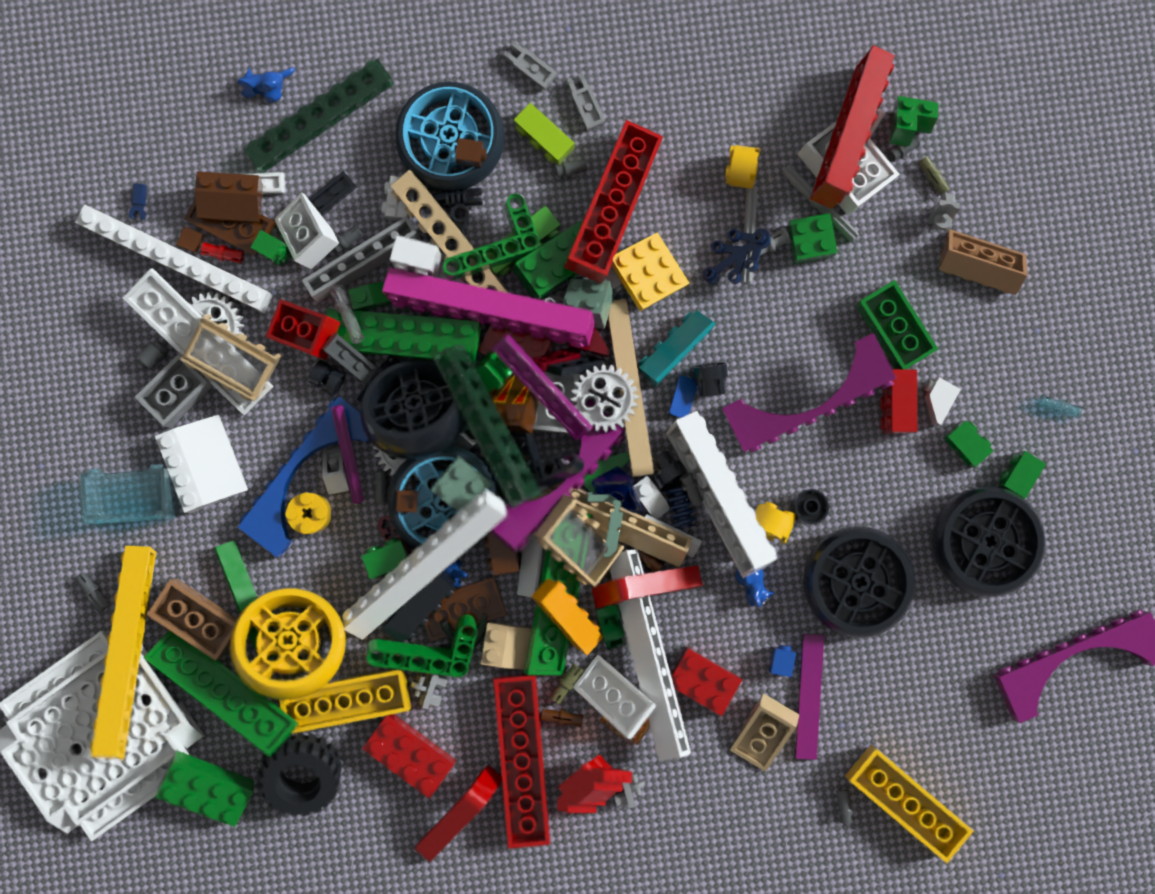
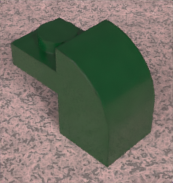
M608 605L597 610V617L607 650L626 645L627 641L617 606Z

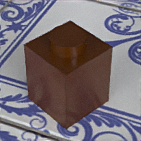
M458 138L455 154L456 163L481 168L482 161L485 162L487 157V149H484L483 142Z

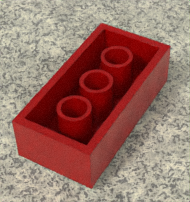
M395 714L387 715L363 747L365 752L429 799L456 762L455 758Z

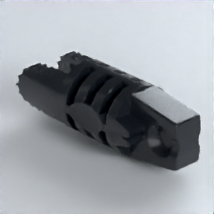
M482 188L441 191L431 194L442 208L454 207L457 204H463L466 207L483 205L481 198H474L483 193Z

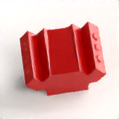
M601 755L596 756L558 786L563 794L557 799V810L578 814L596 813L597 805L606 806V801L618 791H623V783H632V771L615 769Z

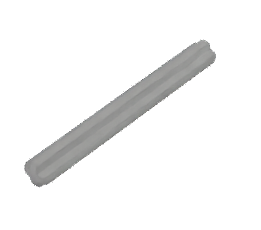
M788 165L782 171V175L822 214L830 213L832 224L850 242L859 236V233L834 208L830 209L810 200L813 187L791 165Z
M748 190L746 192L744 233L753 234L755 232L756 190ZM752 251L747 253L745 261L751 258ZM743 266L741 283L743 285H751L753 272H749Z

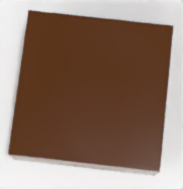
M184 226L176 245L197 254L205 235Z
M397 490L396 512L417 513L418 491Z

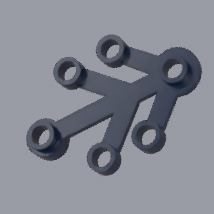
M736 228L729 230L727 236L732 242L740 240L748 243L744 246L723 244L719 240L714 241L711 245L713 252L731 255L715 267L705 268L703 279L708 284L714 285L720 280V273L735 263L734 269L728 273L727 279L732 284H738L742 278L743 266L749 272H755L758 269L761 250L768 247L771 242L770 233L766 229H758L753 234L739 232ZM752 251L751 258L745 261L747 253Z

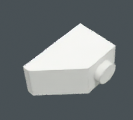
M940 377L929 381L925 388L927 392L924 396L931 423L934 426L942 424L961 390Z
M648 476L630 488L650 516L658 519L669 511L670 506Z

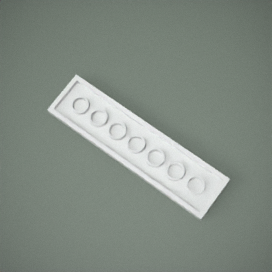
M150 269L123 299L183 356L202 316L154 269ZM204 328L191 355L254 390L262 374L229 342ZM206 378L243 415H246L274 387L268 381L260 397L255 401H248L242 398L237 391L224 388L221 382Z

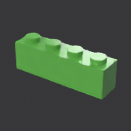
M546 206L531 216L540 241L537 248L542 246L543 242L548 238L551 240L560 233V223ZM523 222L519 227L526 228V224ZM510 232L501 240L514 237L513 232ZM525 240V241H524V243H525V245H526L527 247H533V246H534V244L532 243V241H530V240ZM505 247L506 252L510 254L515 253L512 247ZM493 253L485 254L489 260L496 259ZM520 259L490 269L497 278L500 275L504 277Z

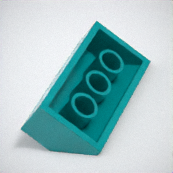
M697 310L693 314L688 312L682 319L684 323L679 328L676 326L672 328L667 334L669 338L665 342L661 340L653 348L655 352L650 357L646 355L639 362L641 366L638 370L656 387L716 325L714 321Z

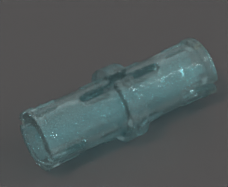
M1041 395L1037 402L1038 408L1054 411V414L1057 415L1064 414L1078 419L1082 412L1081 406L1067 403L1064 399L1056 400Z

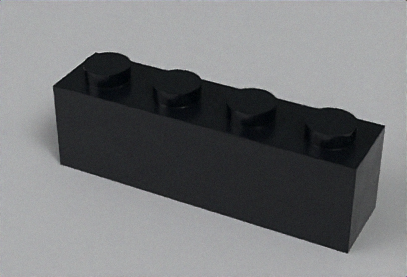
M443 570L395 611L386 621L382 630L396 642L404 643L405 640L409 642L417 633L415 629L418 626L422 628L429 620L428 615L431 612L436 613L442 605L441 601L443 598L448 599L454 593L455 589L453 587L456 580Z

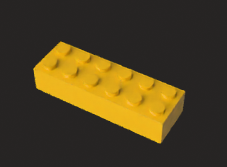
M390 669L329 681L324 687L308 696L291 700L279 699L281 710L299 724L292 734L406 712L412 708L406 672L400 669Z
M872 745L866 749L845 775L850 782L946 863L951 860L973 833L970 827Z

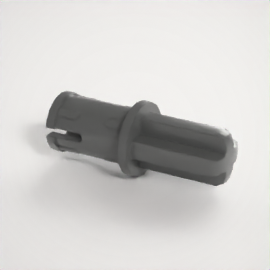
M87 573L82 574L83 580L80 576L76 578L75 582L85 593L84 597L90 600L98 612L104 611L108 607V603L99 592L100 588L93 584Z

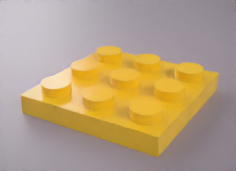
M658 232L617 253L611 264L640 312L689 284Z

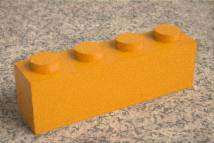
M548 578L531 597L572 645L580 652L588 655L603 639L599 632L600 627L587 618L589 614L583 608H579L576 605L578 601L572 595L565 592L566 587L557 580L555 582Z

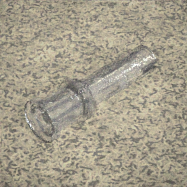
M344 284L334 285L329 289V295L333 297L334 307L343 318L351 342L358 344L365 338L352 311L351 299L346 294L347 288Z

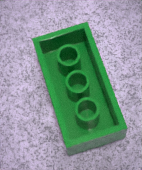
M581 220L515 263L512 271L533 299L542 300L569 282L570 278H575L579 275L564 268V265L582 225Z
M895 280L855 304L895 369L906 370L938 350V347Z
M176 750L158 785L155 798L235 827L254 792L255 780Z

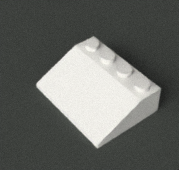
M836 122L807 142L798 152V156L816 178ZM871 139L864 145L866 152L863 158L859 160L858 166H860L857 176L853 178L852 183L854 187L850 195H845L841 204H838L847 216L900 175Z
M219 415L180 426L155 436L184 513H193L248 490Z

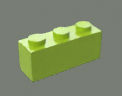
M531 102L514 119L515 131L522 137L525 135L530 140L529 143L533 148L542 150L545 153L544 157L551 164L555 162L557 165H560L575 149V143Z

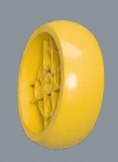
M299 588L277 589L253 600L239 615L231 635V659L240 678L259 694L280 700L298 699L318 691L333 678L344 657L346 635L338 613L323 597ZM284 607L306 609L302 614L285 612L274 615L271 612ZM326 623L331 635V646L328 656L324 660L318 655L320 649L318 630ZM301 625L309 626L307 631L302 632L298 630ZM272 626L279 627L275 633L268 632ZM255 627L259 631L256 642L258 657L249 663L246 655V641L251 629ZM286 640H287L288 642H290V641L292 640V645H289V644H286V645H285L284 642H285ZM307 653L309 655L308 659L304 661L298 659L300 654ZM271 655L279 656L275 662L268 661ZM303 671L307 675L294 681H275L269 679L275 672L294 674Z

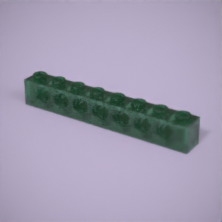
M378 58L375 61L371 60L360 71L351 73L344 82L333 85L329 92L317 96L313 103L308 106H302L295 115L283 119L279 126L268 129L264 136L249 142L244 151L258 171L265 173L394 85L392 78ZM367 78L373 79L370 84H364ZM349 90H356V93L354 95H347ZM333 101H340L338 106L331 107ZM317 112H323L320 118H314ZM306 123L304 129H297L299 124ZM289 134L288 140L281 141L283 135ZM269 145H272V150L268 153H265V148Z
M463 344L448 347L441 351L433 359L512 509L542 494Z

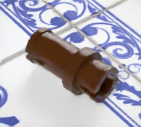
M638 550L640 561L646 565L645 568L658 572L664 563H661L658 558Z

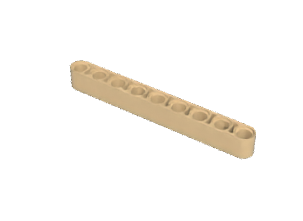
M626 298L613 300L608 315L615 368L616 371L619 368L622 369L621 375L629 374L627 380H634L630 387H637L638 389L633 394L639 396V399L633 400V402L638 404V407H632L635 415H628L630 422L624 420L632 476L654 474L627 300ZM619 389L620 398H622L624 390Z

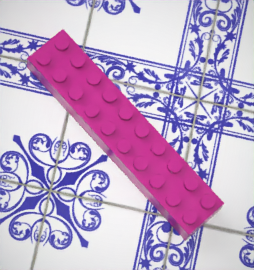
M389 268L383 287L384 294L392 305L397 308L404 309V307H410L415 312L424 313V311H428L437 317H444L446 315L456 320L478 321L482 324L481 326L488 324L496 330L506 328L519 335H522L523 332L529 333L537 339L547 337L556 343L570 342L572 346L583 348V346L589 347L595 325L592 311L394 268Z

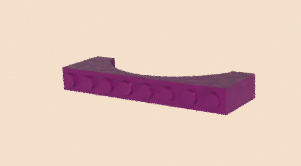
M874 333L854 342L856 346L855 357L846 380L829 400L815 409L799 414H773L756 409L746 404L743 399L723 407L722 409L743 451L749 450L750 453L761 449L760 444L766 441L768 444H772L780 440L779 435L785 432L787 435L798 431L797 426L803 423L809 426L817 422L816 417L822 414L827 417L835 413V408L840 405L846 408L856 403L855 398L862 395L864 399L874 394L873 389L879 386L883 390L893 385L892 380L896 379Z
M588 399L586 407H594L595 403ZM604 412L605 417H611L608 413ZM617 424L616 431L609 427L606 433L603 427L597 432L596 425H594L589 432L581 437L579 457L584 461L583 470L568 478L555 491L538 500L522 504H504L506 517L489 532L514 554L518 550H524L529 544L528 539L539 530L561 501L562 495L571 497L570 494L575 489L579 490L585 483L584 479L596 472L601 460L605 461L609 458L613 447L622 444L626 438L625 427L622 428Z
M1142 609L1134 610L1129 613L1130 616L1124 619L1123 617L1113 619L1110 625L1105 627L1104 625L1097 626L1089 634H1078L1073 637L1074 640L1068 643L1066 641L1054 645V649L1049 651L1047 649L1041 650L1031 659L1026 657L1018 660L1017 665L1012 667L1008 665L998 669L999 672L993 674L1013 721L1022 723L1038 716L1039 698L1048 678L1062 662L1078 652L1097 647L1119 648L1142 659L1143 664L1154 666L1155 620L1152 613L1142 611Z

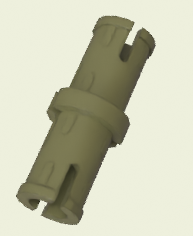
M929 155L918 162V165H920L927 176V181L932 183L939 196L951 189L942 177L941 170H937Z
M573 663L565 676L559 679L560 683L549 697L554 702L556 701V703L561 704L568 691L574 688L573 684L584 670L579 665L577 666V664Z

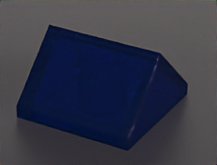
M619 466L592 481L597 495H612L621 502L620 507L630 512L640 513L643 511L631 478Z

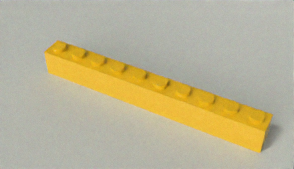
M125 546V551L121 555L122 569L118 574L119 587L114 597L116 606L115 612L111 616L112 630L107 639L109 648L108 654L104 658L105 672L100 681L102 691L101 697L97 700L98 715L93 723L94 739L90 743L91 757L124 760L156 551L151 547Z

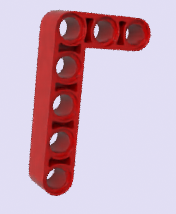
M699 565L623 577L591 589L597 609L630 599L693 589L703 586Z
M488 764L479 773L465 794L418 842L414 850L430 863L486 805L502 782V776Z

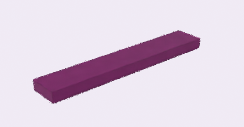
M506 335L491 348L575 440L592 429V425L509 335Z
M803 634L798 699L799 718L795 746L796 759L817 760L824 635Z

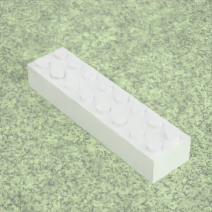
M696 411L676 420L666 435L687 471L692 472L694 479H697V487L704 499L702 502L741 576L745 578L765 568L777 559L775 549L768 543L763 527L757 523L754 510L748 506L743 490L737 486L735 475L728 469L724 455L717 449L715 438L712 434H709L704 418Z

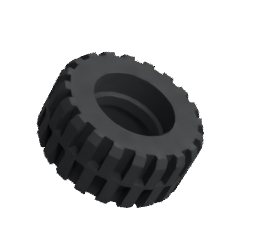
M297 732L293 736L291 733L270 757L266 754L263 755L258 774V789L262 793L264 801H269L271 808L274 810L276 808L279 809V813L284 815L290 813L291 816L297 817V814L309 816L311 812L314 814L318 813L322 807L326 808L331 804V800L336 797L337 790L339 789L342 766L338 752H334L335 747L331 743L327 744L326 739L322 737L317 738L315 737L316 734L312 733L303 735V732ZM293 765H302L314 770L319 777L308 783H297L286 778L282 770Z

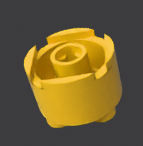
M731 145L729 165H727L725 184L753 189L760 148Z
M301 493L289 502L285 515L289 525L295 531L302 534H315L323 531L329 525L332 517L331 505L325 497L319 494ZM307 510H312V512H311L312 517H307V516H306V515H307V512H306Z
M767 501L765 504H758L755 509V519L759 526L763 527L766 539L771 542L774 539L780 540L779 544L785 545L796 522L794 519L796 515L786 510L782 512L776 509L777 506Z

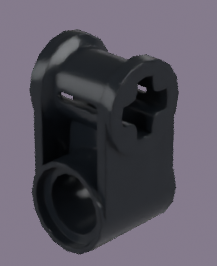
M457 204L451 209L449 218L466 237L471 215L465 205ZM460 210L466 212V216L463 219L456 218V213Z

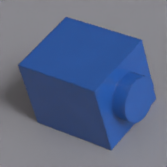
M779 644L778 648L773 647L768 671L772 674L792 677L796 652L786 645Z

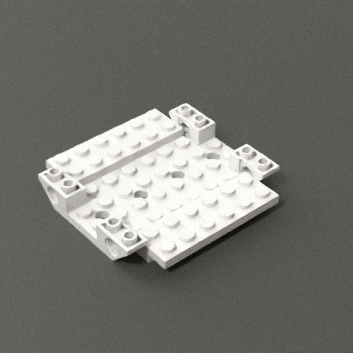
M104 630L97 633L0 702V708L8 718L7 725L0 729L1 754L49 823L67 834L80 825L91 842L154 798L158 785L176 750L189 755L185 748L190 747L205 736L183 703L176 704L154 672L157 669L144 659L148 652L142 645L124 760L91 757L90 743L94 739L95 733L93 723L98 715L97 700L101 697L102 691L100 681L105 672L104 658L108 654L109 648L107 643L108 636ZM144 694L151 697V703L148 706L142 703V696ZM75 743L81 745V754L74 753L73 745ZM40 768H44L47 771L46 779L39 777L38 771Z

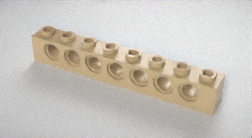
M411 170L407 171L391 185L393 196L399 202L402 200L407 206L404 208L411 218L414 216L420 222L418 227L424 234L429 233L433 238L431 243L438 246L439 250L442 249L446 254L444 256L445 260L449 257L474 250L473 246ZM412 190H415L418 194V198L414 202L408 199V194ZM428 206L431 210V215L428 218H423L421 210L423 207ZM437 223H442L444 231L438 235L434 231V226ZM450 239H454L457 242V248L453 251L447 248V242ZM470 259L469 266H475V260ZM490 268L480 271L483 274V280L480 283H476L473 280V274L460 278L463 282L467 281L472 286L486 289L492 287L496 291L509 293Z

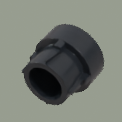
M717 362L692 366L693 380L696 381L699 396H716L726 393L727 363Z
M669 450L652 458L654 472L652 474L654 477L652 481L660 492L668 491L682 482L680 477L688 473L683 463L676 461Z
M807 489L799 492L794 497L789 508L796 515L795 519L804 525H813L822 522L827 517L829 502L821 491ZM808 501L813 504L814 511L812 513L806 509Z

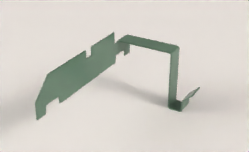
M592 492L586 493L585 500L587 502H610L615 506L614 511L611 512L605 546H608L607 553H604L603 556L610 557L617 550L620 530L617 529L621 527L623 512H619L621 502L612 495H592Z

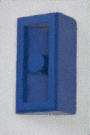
M679 375L668 415L682 418L690 414L697 389L695 380Z

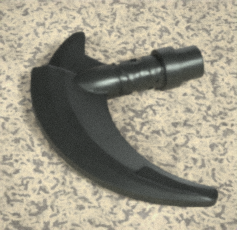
M482 614L481 621L477 627L474 648L481 642L486 633V614ZM442 619L439 624L449 641L447 644L439 645V648L450 649L454 631L447 619Z

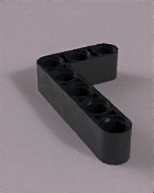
M507 432L522 482L534 491L540 492L580 473L584 468L583 459L569 450L563 451L542 462L533 433Z

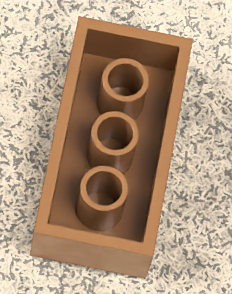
M179 579L169 580L147 613L149 617L214 660L223 658L229 649L232 630L238 619Z

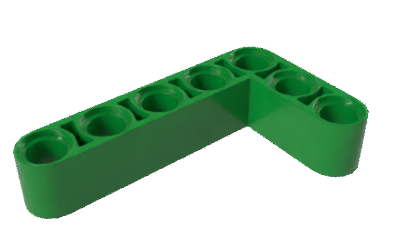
M511 194L504 206V211L514 237L447 258L442 267V275L445 279L450 281L493 268L523 258L537 249L540 242L526 202L520 194ZM510 203H517L519 205V208L513 209L510 206ZM517 222H524L526 224V228H520L517 225ZM530 240L534 246L527 247L524 241ZM505 247H512L515 253L510 254L506 252ZM493 253L496 259L489 260L485 254ZM473 259L475 260L476 265L469 266L466 263V260ZM448 265H453L456 267L457 271L455 273H451L447 270L446 267Z
M462 615L458 618L450 649L373 639L367 644V661L370 665L377 667L462 677L468 671L477 636L475 619L471 615Z

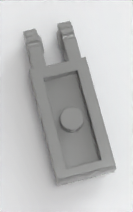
M512 41L510 47L519 54V57L516 59L509 52L504 51L502 53L503 58L545 90L557 76V72L529 50L522 48Z
M583 73L578 74V80L582 85L581 89L576 90L571 78L566 79L582 121L587 131L606 124V121L590 85L587 84Z

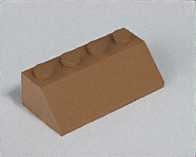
M949 229L939 258V270L946 274L960 276L967 281L978 282L985 287L999 289L1003 293L1017 295L1027 277L1026 254Z

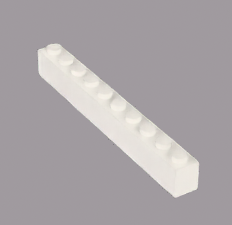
M85 204L75 222L85 229L262 313H265L273 297L271 293Z
M487 490L475 496L465 508L460 509L457 515L450 521H447L440 530L432 534L424 544L417 547L407 559L402 560L399 566L392 572H389L383 580L375 584L366 595L360 597L350 609L344 612L342 617L344 630L363 640L506 517L504 502Z
M638 549L627 550L619 554L609 568L612 580L644 574ZM650 596L618 603V608L624 622L623 628L629 642L628 647L634 661V670L639 681V690L656 705L648 719L659 762L691 754Z

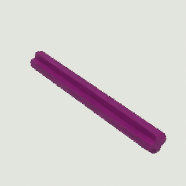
M337 405L332 407L331 411L351 499L354 504H358L364 501V495L344 407Z

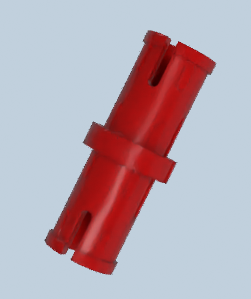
M203 242L201 246V255L218 258L220 261H233L242 264L244 260V251L227 248L225 245H212Z

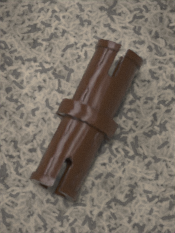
M542 708L540 721L558 723V726H563L564 724L581 728L583 715L568 713L562 709L561 711Z

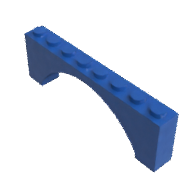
M341 397L334 398L327 407L329 409L325 415L322 414L316 420V427L312 432L308 431L302 439L304 441L303 444L291 452L289 462L281 465L275 480L271 479L264 488L266 490L262 496L259 495L253 501L252 506L254 507L249 513H244L239 520L241 523L238 528L275 557H281L294 541L289 537L285 518L286 496L293 476L299 467L314 453L327 446L339 443L331 408L337 405L344 407L351 441L370 443L363 430L361 412Z

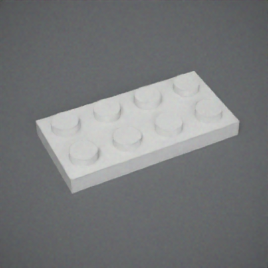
M599 655L595 657L574 685V689L628 739L634 736L656 707L650 699Z

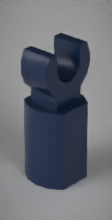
M133 184L131 199L133 207L129 211V218L135 220L137 212H140V219H146L144 207L146 206L147 185Z

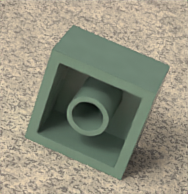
M570 278L562 305L592 311L595 321L594 328L605 329L614 297L611 283L606 280L600 284L591 279Z
M457 455L432 485L431 490L459 512L475 496L487 490L492 484Z

